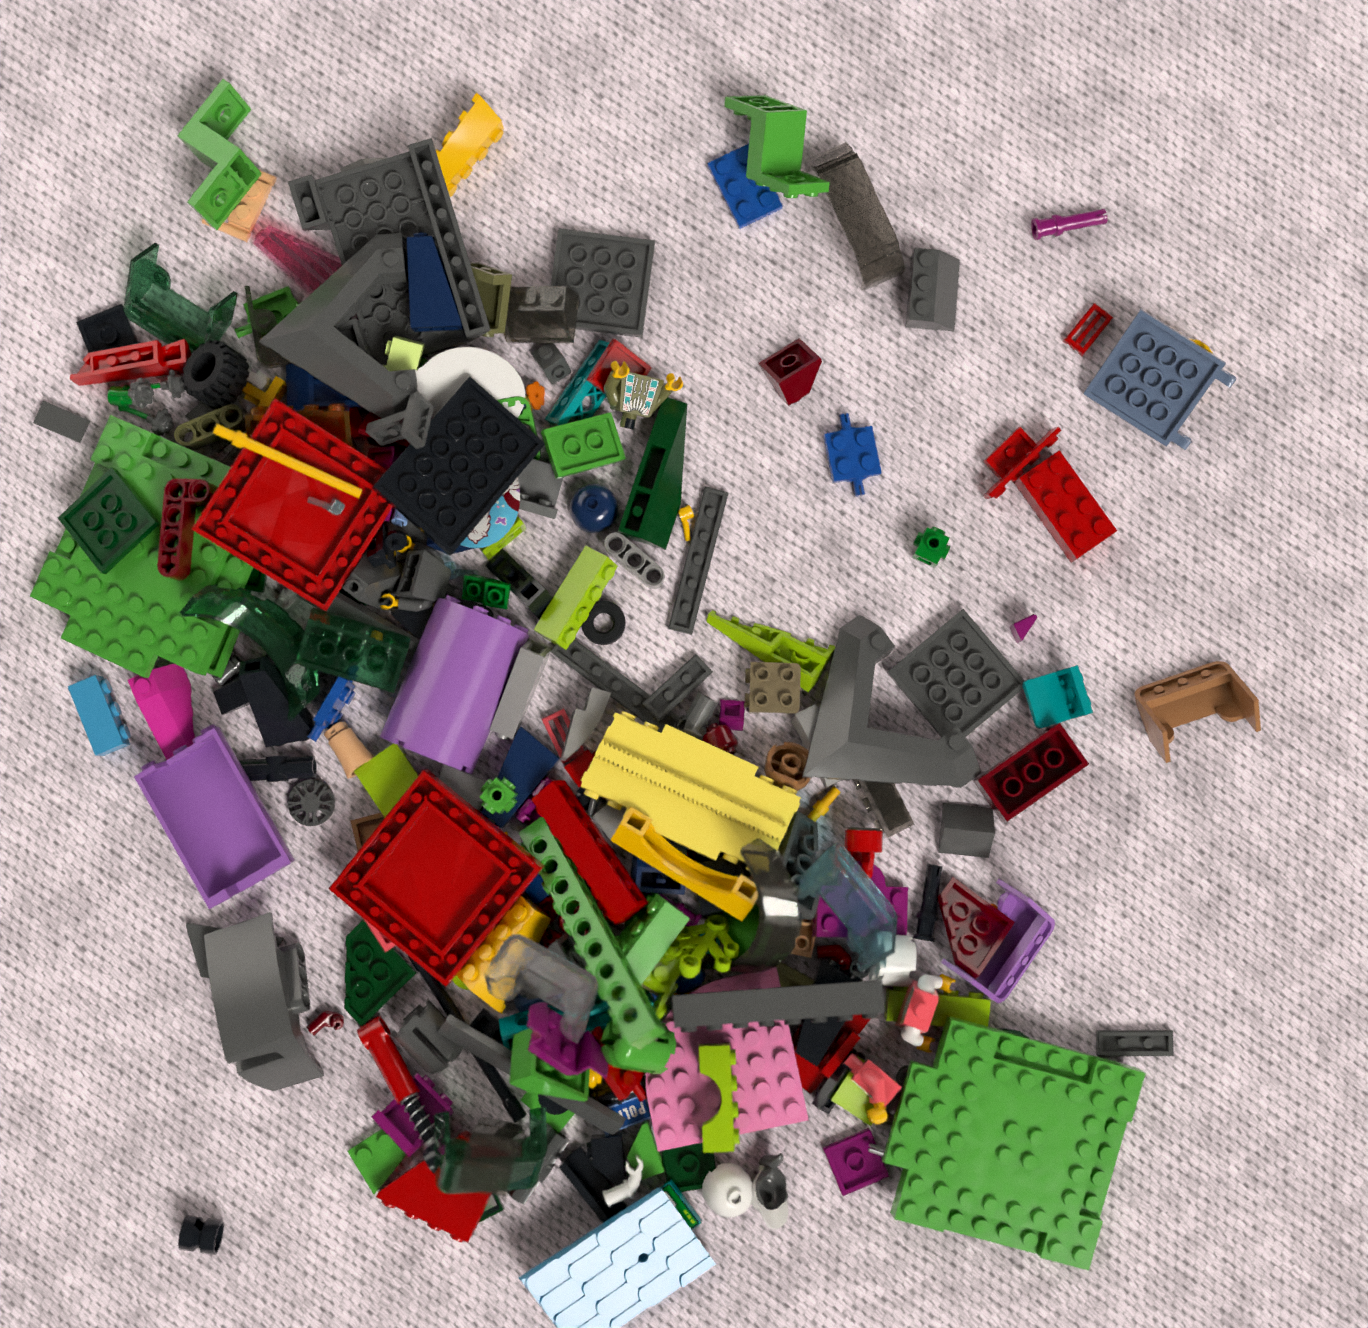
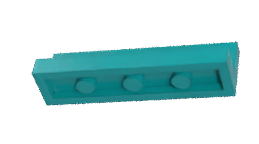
M599 340L545 417L548 423L553 426L567 424L573 416H577L578 421L594 415L606 395L600 390H596V387L586 379L609 345V342ZM591 396V405L588 409L583 410V399Z

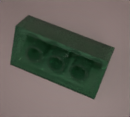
M312 608L295 664L394 693L411 637Z

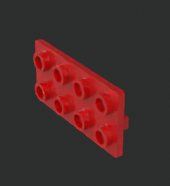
M862 1014L853 1015V1020L845 1021L817 1067L795 1053L803 1089L811 1094L825 1076L830 1078L860 1040V1032L871 1019H864ZM800 1026L791 1036L793 1048L795 1047Z

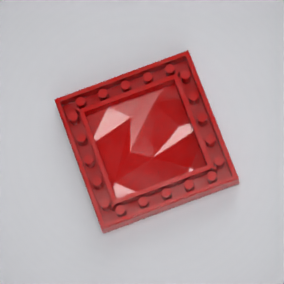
M274 399L250 436V439L361 488L360 497L356 498L243 447L192 530L314 605L327 611L393 507L372 489L387 469L277 399Z
M425 769L419 774L328 889L446 987L545 865L431 771Z

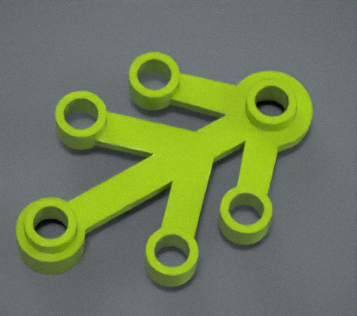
M712 914L708 916L704 924L684 926L667 949V953L672 956H678L682 953V949L696 947L692 954H685L681 957L679 966L684 977L694 978L700 972L701 960L707 950L715 959L714 967L717 971H729L730 958L738 956L739 945L733 942L727 933L729 930L727 919L722 915ZM705 933L704 936L691 938V935ZM716 937L724 945L723 952L714 940Z

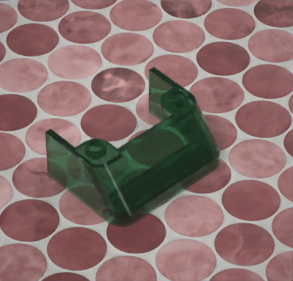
M152 244L130 260L124 312L131 322L167 344L185 339L191 353L197 350L198 346L202 343L205 344L206 341L221 340L232 323L238 296L237 292L233 291L219 303L213 305L208 313L170 289L171 278L169 273L156 264L159 244Z
M546 1107L529 1109L530 1135L522 1141L521 1157L471 1160L470 1145L460 1138L450 1139L449 1112L435 1113V1182L438 1190L444 1194L523 1190L534 1187L538 1182L547 1152Z

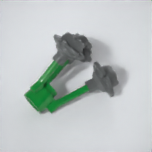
M172 369L169 371L167 380H161L160 383L150 384V381L138 378L136 382H131L130 385H124L123 387L111 386L107 394L108 401L111 405L118 406L119 411L128 412L146 419L147 423L152 424L151 432L158 436H163L169 433L170 429L174 426L168 409L159 410L154 415L151 413L145 414L130 408L129 405L133 404V406H139V408L144 409L147 404H152L153 389L158 388L169 390L173 398H181V393L185 392L183 388L184 383L182 382L183 375L179 374L178 370Z

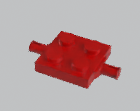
M597 1026L591 1033L597 1039L600 1046L603 1047L605 1046L601 1043L603 1030L601 1026ZM608 1064L607 1077L604 1079L619 1101L626 1099L632 1091L639 1102L647 1098V1093L640 1085L641 1078L645 1073L614 1068Z

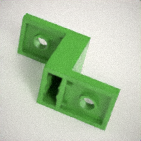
M224 79L213 89L212 93L177 135L201 162L213 169L187 203L215 230L220 228L262 174L239 147L228 141L252 109L233 86Z
M766 95L725 97L724 107L734 110L733 114L747 115V119L751 120L746 178L755 181V184L758 186L769 187V190L772 192H781L786 198H798L799 194L817 197L818 193L829 192L830 182L801 171L807 110Z

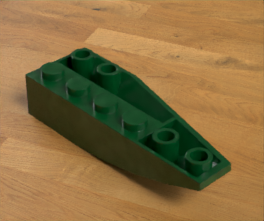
M667 398L661 403L618 529V533L628 539L663 550L667 548L681 505L687 403L672 398Z

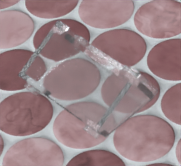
M514 934L509 936L484 973L488 993L500 1000L510 1001L518 995L522 988L565 1012L560 1021L562 1034L578 1044L585 1032L598 992L596 977L523 935Z

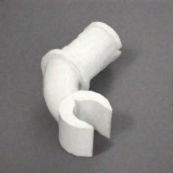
M636 1155L639 1163L636 1169L630 1166L627 1159L625 1167L629 1173L628 1180L625 1179L623 1184L603 1191L608 1207L628 1198L634 1199L633 1196L637 1192L642 1179L643 1160L640 1156Z

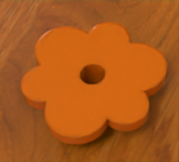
M537 381L526 386L527 397L531 402L532 408L539 410L544 405L545 388L540 386Z

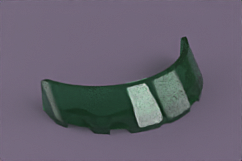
M207 585L193 595L180 611L183 617H204L228 624L249 636L266 651L276 664L285 682L289 700L287 719L290 722L319 694L318 668L320 664L318 656H314L310 650L309 637L297 621L293 620L284 609L268 598L262 600L251 595L250 590L240 587L235 590L220 588L217 585Z

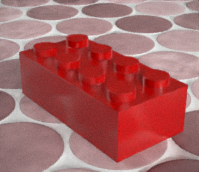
M1060 450L1014 482L1071 563L1117 532L1115 526Z

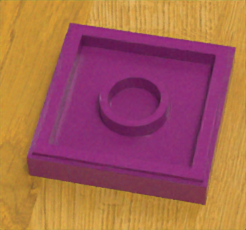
M870 1128L823 1147L842 1196L890 1177L884 1162H882V1157L868 1152V1148L879 1151L869 1147L871 1143L876 1145Z

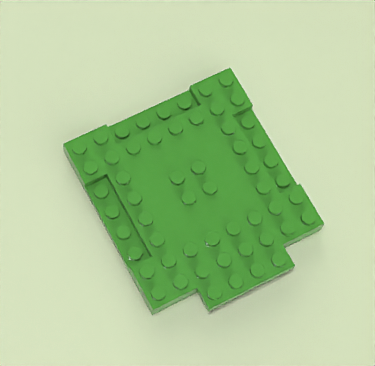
M110 415L90 459L95 464L81 495L111 467L115 468L160 522V525L107 574H103L97 569L65 529L56 552H49L30 597L70 615L61 639L142 677L149 678L158 656L196 674L206 676L253 567L194 531L189 576L181 581L162 576L158 571L157 565L164 488L168 481L175 478L202 479L219 487L231 467ZM183 488L179 491V496L183 493ZM207 488L204 489L202 497L206 495ZM196 506L195 523L206 506ZM181 513L178 514L176 521H179ZM178 538L174 542V547H176L179 542Z
M947 1015L933 1066L910 1061L882 1158L886 1164L903 1168L890 1211L891 1215L895 1220L940 1232L947 1230L1038 1254L1040 1258L1089 1271L1103 1223L1100 1216L1127 1122H1132L1146 1073L1137 1067Z

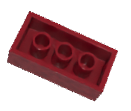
M1057 723L980 775L973 782L1001 822H1008L1084 769L1089 763L1061 723Z

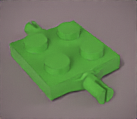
M287 286L243 304L247 313L248 324L235 328L237 337L241 338L252 333L257 338L262 351L269 349L259 341L301 304L295 300L290 287Z

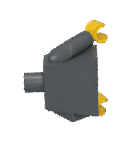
M406 535L407 546L398 551L400 553L408 551L396 596L400 598L395 599L391 594L381 596L382 598H389L391 601L390 606L380 605L382 609L388 610L395 606L399 610L418 612L431 608L438 598L444 599L446 595L453 597L455 587L449 584L451 570L444 565V561L436 549L418 542L414 544L411 538Z

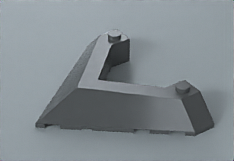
M402 234L375 235L259 341L262 345L271 348L279 353L281 357L306 370L316 379L343 396L352 399L359 406L380 418H385L407 409L410 394L418 392L415 369L387 370L340 331L345 323L365 304V300L381 284L407 282Z
M858 615L842 626L839 630L802 777H822L834 780L853 779L865 782L895 784L913 783L925 786L943 785L962 788L982 772L973 746L958 727H955L939 740L867 728L875 664L887 657L895 645L879 625L862 615Z

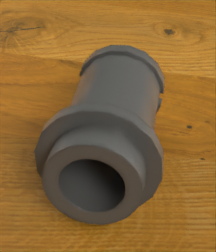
M233 655L228 660L222 678L214 675L212 677L223 686L237 672H240L242 660Z

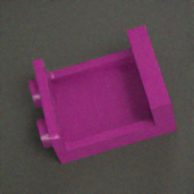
M416 1073L413 1077L420 1090L417 1095L420 1096L418 1099L422 1106L425 1105L423 1108L427 1115L430 1114L428 1118L432 1124L434 1123L433 1127L436 1131L454 1113L450 1107L453 1102L443 1092L439 1095L433 1089L436 1085L426 1074L421 1077ZM394 1099L382 1111L378 1109L371 1117L395 1144L410 1157L424 1141L419 1139V1132L414 1130V1123L409 1121L410 1115L404 1111L405 1106L397 1104Z

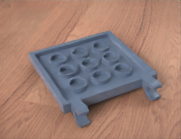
M1140 309L1083 394L1167 447L1170 441L1186 450L1192 442L1191 438L1178 432V430L1210 385L1217 379L1231 388L1237 379L1233 374L1223 370L1226 364L1225 361Z

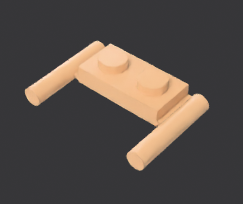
M259 170L262 173L261 176L228 217L229 222H224L218 229L219 231L248 242L272 186H274L277 177ZM202 218V223L205 224V225H207V226H210V225Z

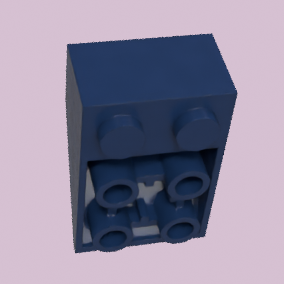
M664 838L673 847L687 856L686 847ZM633 855L631 878L642 893L685 895V886Z

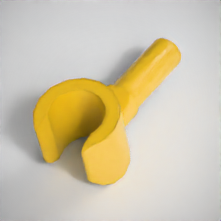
M688 505L681 508L678 512L683 525L685 541H691L688 519L694 517L691 506Z

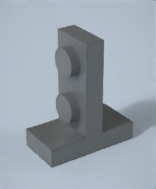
M419 392L410 394L405 411L368 423L365 432L381 446L405 438L416 449L424 447L434 406Z

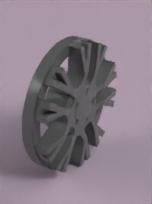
M304 780L290 791L287 801L289 813L292 818L302 825H320L326 822L334 812V793L326 783L320 780ZM315 783L314 790L309 792L307 784ZM320 786L324 787L319 795L316 794ZM300 787H302L303 790L306 792L304 796L299 791ZM328 792L330 801H322V795ZM295 794L301 797L299 802H293ZM301 804L302 808L294 811L293 806ZM322 804L328 805L330 809L326 810L321 808ZM304 810L306 816L302 820L297 815ZM318 810L325 814V817L321 820L316 816ZM309 813H313V822H309Z

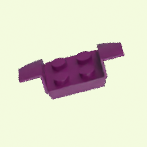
M547 1002L529 1006L527 1026L532 1029L528 1051L566 1076L578 1075L591 1068L604 1078L607 1077L608 1063L603 1055L602 1047L589 1030L583 1033L582 1029L549 1008Z

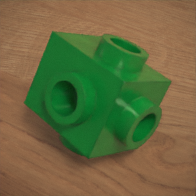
M927 527L923 533L918 532L913 545L916 546L912 558L935 568L940 558L945 559L951 546L947 545L950 537L945 536L946 532L937 527H932L931 529Z

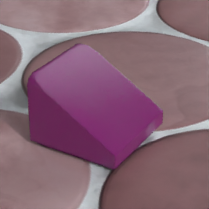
M1033 614L1010 625L1009 628L1017 643L1025 638L1038 618L1037 615Z
M720 699L719 725L726 724L731 730L743 731L745 701Z

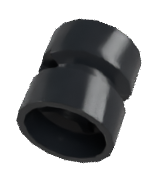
M187 1215L180 1229L178 1248L192 1252L199 1248L201 1253L216 1255L222 1242L224 1221L209 1218L204 1222L202 1217Z

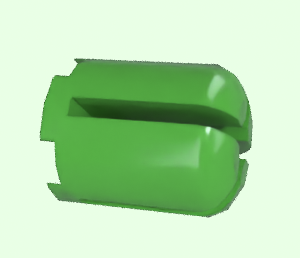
M631 1017L632 1023L636 1020V1017ZM612 1019L607 1023L603 1031L601 1043L605 1046L601 1049L607 1063L614 1068L649 1074H662L668 1069L665 1068V1065L669 1060L670 1054H675V1034L673 1031H669L665 1025L666 1023H662L666 1032L642 1049H638L632 1045L628 1046L623 1041L620 1035L622 1029L619 1023L614 1022Z

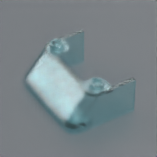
M835 843L801 876L798 897L803 899L811 895L816 898L820 895L847 927V944L853 952L859 954L858 970L862 972L895 953L897 914L890 902L841 843Z

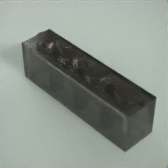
M851 779L855 789H861L865 797L861 800L868 813L872 811L876 819L873 822L874 827L880 828L885 838L914 825L894 783L865 782Z

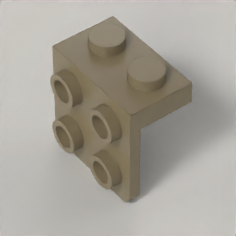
M751 662L750 668L745 670V683H750V693H745L744 708H749V714L798 713L800 709V665L797 663Z

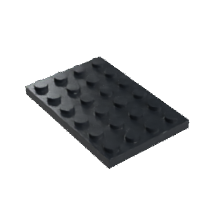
M469 377L430 421L425 446L416 449L410 444L372 489L450 556L538 454L545 443L475 380Z

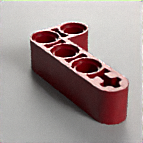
M180 478L171 479L165 485L157 565L158 571L162 576L178 581L184 580L189 576L194 537L192 528L195 525L196 506H207L218 488L216 485L202 479ZM183 488V493L179 496V491ZM207 488L206 495L202 497L204 489ZM181 513L179 521H176L178 514ZM178 538L179 542L177 546L174 547V542Z

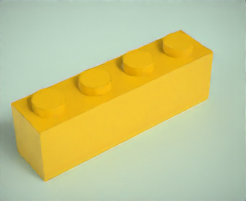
M478 93L471 99L474 105L467 113L464 110L458 119L460 121L457 129L451 132L448 131L443 138L442 150L436 149L450 197L456 192V185L461 179L465 180L469 177L473 170L472 166L477 161H482L486 157L489 146L493 142L497 143L504 133L502 120Z
M520 896L456 976L471 992L502 1014L506 1007L504 1002L508 994H512L517 986L515 981L521 970L526 969L529 963L528 956L533 948H537L551 918L536 903Z

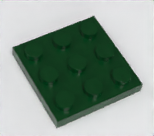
M112 467L58 517L66 530L103 574H107L160 525V522L118 470Z

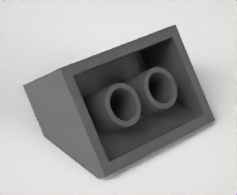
M914 248L911 256L906 328L955 331L960 259L941 250Z

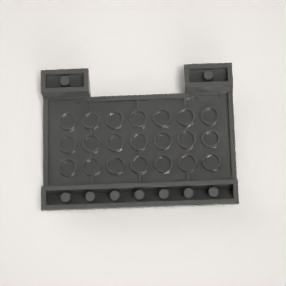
M432 138L408 145L409 152L317 180L311 174L288 181L302 230H331L342 265L375 235L402 234L407 282L381 284L365 300V304L357 312L358 320L356 318L348 320L340 331L381 365H387L389 356L385 355V349L388 340L392 341L394 336L425 343L422 353L423 357L469 343L491 331ZM427 233L435 240L464 330L414 332L411 329L407 237H414L413 234Z

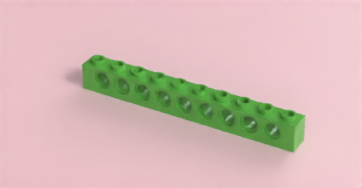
M540 817L519 832L523 841L520 844L526 851L545 865L538 874L541 875L544 881L541 883L542 887L548 895L552 896L554 910L565 921L563 924L564 929L571 937L573 936L576 942L574 945L575 950L588 964L585 966L586 971L592 979L597 981L599 985L597 991L600 997L608 1002L610 1006L608 1012L614 1022L619 1023L622 1029L620 1035L623 1041L628 1046L632 1045L642 1049L665 1033L666 1030L587 884L578 874L577 866L571 858L566 856L558 838L551 834L545 819ZM547 845L546 850L542 853L543 848ZM558 865L556 871L552 873L554 867ZM568 885V890L563 893L564 888ZM579 906L578 912L574 914L575 908ZM591 926L590 932L585 935L586 929ZM602 947L601 954L596 957L597 950ZM613 968L614 972L612 976L608 978V972ZM625 990L624 998L619 1000L620 993ZM637 1012L636 1020L631 1023V1016Z

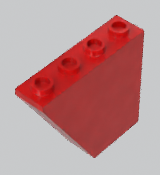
M465 1130L449 1141L457 1153V1162L435 1175L423 1159L384 1186L376 1197L382 1200L381 1203L389 1208L397 1207L403 1210L407 1217L415 1220L419 1218L427 1222V1226L436 1231L443 1230L449 1233L450 1237L455 1241H465L468 1243L478 1226L511 1152Z

